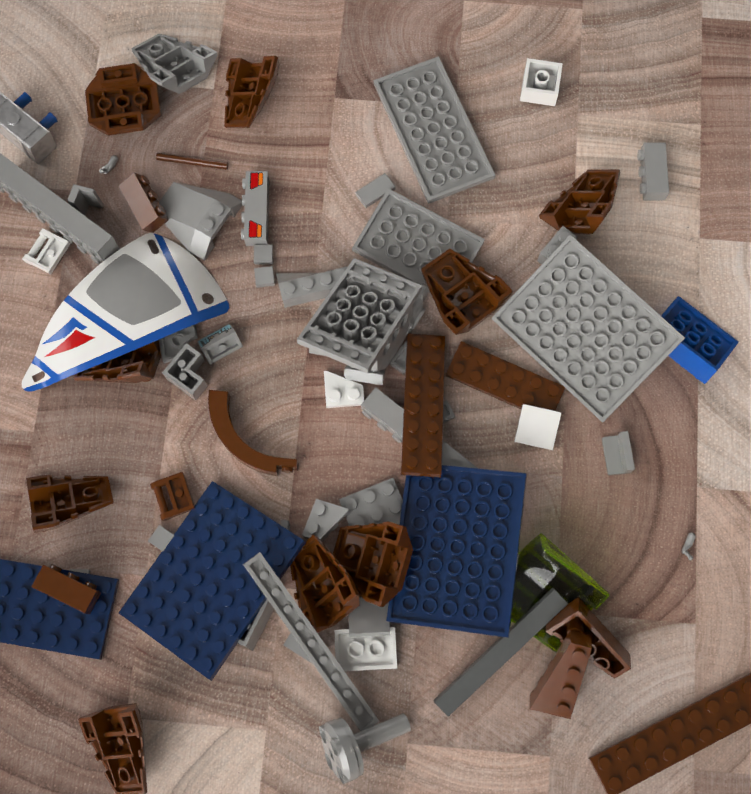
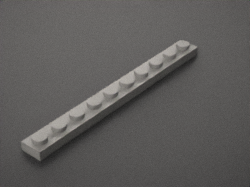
M261 552L245 562L243 566L358 729L363 731L378 723V718Z

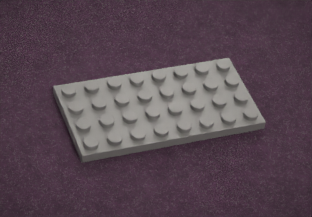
M439 56L373 80L376 91L428 204L495 179V173Z

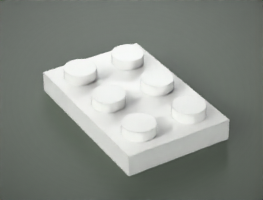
M390 627V635L349 637V629L334 630L335 657L344 671L397 669L395 627Z

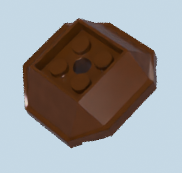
M135 63L99 68L94 79L85 90L88 123L91 127L108 136L143 131L161 116L158 84L151 80L148 74Z

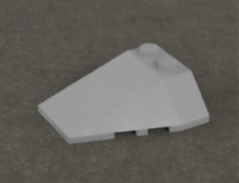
M157 34L131 48L151 80L178 94L205 80L217 58V52L205 45L198 47L192 45L190 41L185 43L178 42V38Z
M173 182L159 204L166 211L168 221L165 225L172 231L188 252L205 261L214 248L212 240L229 215L236 216L242 207V200L226 192Z

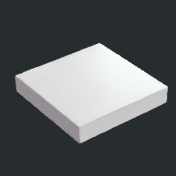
M523 404L514 442L553 450L561 412Z

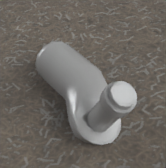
M115 155L111 156L108 164L100 169V173L107 174L115 167L118 157Z
M692 532L688 534L682 548V554H685L690 561L694 558L687 550L692 547L696 535Z

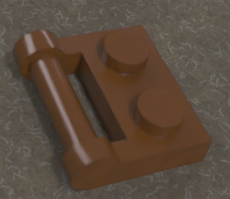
M183 472L150 484L151 489L155 492L161 511V521L169 520L195 509ZM163 486L167 487L173 510H168L162 491Z

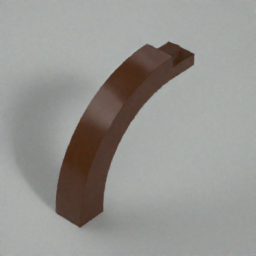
M209 390L208 404L213 427L226 449L238 461L255 471L267 475L278 476L279 469L285 473H293V470L298 471L299 462L297 459L268 456L244 443L235 432L231 421V396L229 392Z

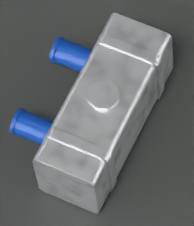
M0 92V134L23 151L28 158H31L37 164L41 163L57 147L51 132L48 131L52 125L58 122L57 118L49 112L40 122H37L22 110L32 102L31 97L26 92H23L14 102Z

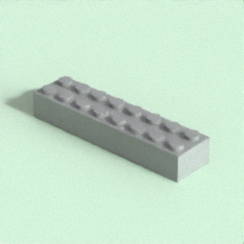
M0 153V191L2 193L7 192L10 199L15 203L20 202L23 204L22 207L27 212L35 213V217L42 223L47 222L55 233L58 234L60 232L63 234V238L69 241L70 244L74 242L82 253L90 254V258L98 265L120 249L109 233Z

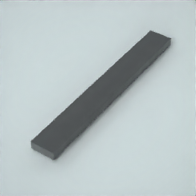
M552 588L510 627L509 638L500 637L433 700L434 703L449 717L568 603Z

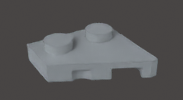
M316 499L302 536L309 539L312 535H316L323 542L329 533L339 526L338 523L346 515H350L351 510Z

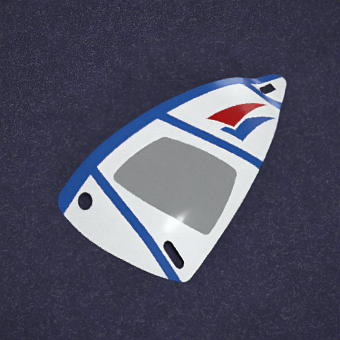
M155 233L145 234L125 245L99 264L61 303L42 336L37 353L22 380V388L28 392L45 388L187 327L225 314L229 310V303L212 275L190 252L163 236ZM149 240L155 241L159 253L153 254L148 245ZM205 293L212 295L213 303H204L202 295ZM44 371L45 377L34 382L32 376Z

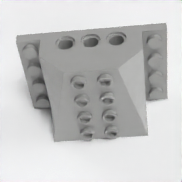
M354 258L297 338V344L309 348V353L330 357L367 374L371 368L376 371L385 369L405 339L413 316V303L422 291V285Z

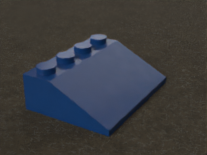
M679 296L661 315L685 337L668 356L704 384L718 371L739 343Z

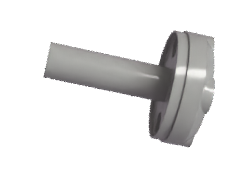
M400 714L356 734H353L349 725L342 718L333 719L319 726L328 766L343 784L363 775L362 752L411 731L409 720L405 714Z

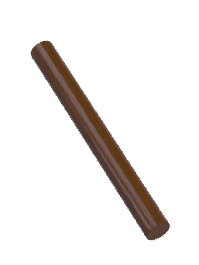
M163 153L156 154V160L228 169V162Z

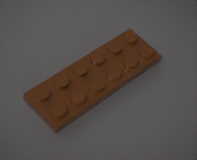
M462 341L445 374L446 377L521 410L522 405L527 404L556 411L565 390L563 385Z

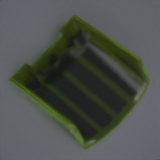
M540 533L518 553L511 621L515 624L552 588L568 604L579 597L590 610L593 608L597 610L610 594L547 537ZM545 625L534 638L557 653L562 643L555 635L551 636L545 632Z

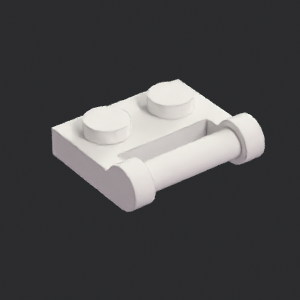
M42 228L39 232L40 236L22 260L52 274L70 246V243ZM46 239H49L44 248L42 249V251L40 252V254L38 255V257L35 259L34 257L36 256V254L38 253Z

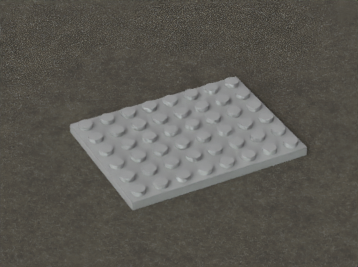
M571 235L566 238L491 318L602 423L685 339L683 335Z

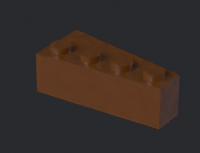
M579 597L566 605L546 624L545 632L551 636L555 635L558 637L561 643L570 630L591 635L592 650L589 659L593 661L596 667L614 679L631 669L630 653Z
M572 630L569 631L557 650L555 658L551 660L545 674L539 679L537 687L530 694L531 710L571 719L592 650L591 635Z

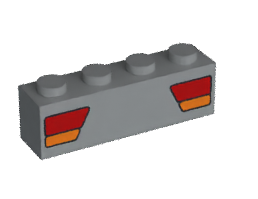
M246 171V178L242 179V187L245 189V195H242V206H245V212L241 213V220L244 223V229H241V240L245 241L246 246L268 245V171Z

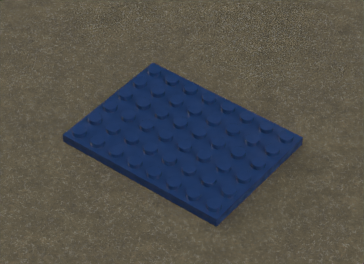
M442 465L441 478L406 475L399 525L407 528L413 552L403 588L389 601L386 621L509 638L527 480L526 473Z
M213 481L195 504V509L190 511L175 532L174 537L158 556L119 611L120 615L211 681L267 600L243 564L261 552L277 577L281 580L306 543L303 539Z

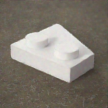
M324 371L326 408L361 406L364 402L362 384Z

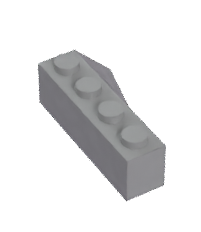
M347 267L322 273H276L284 308L326 298Z

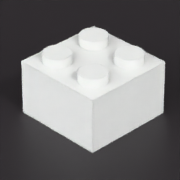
M527 58L520 101L555 106L563 63Z

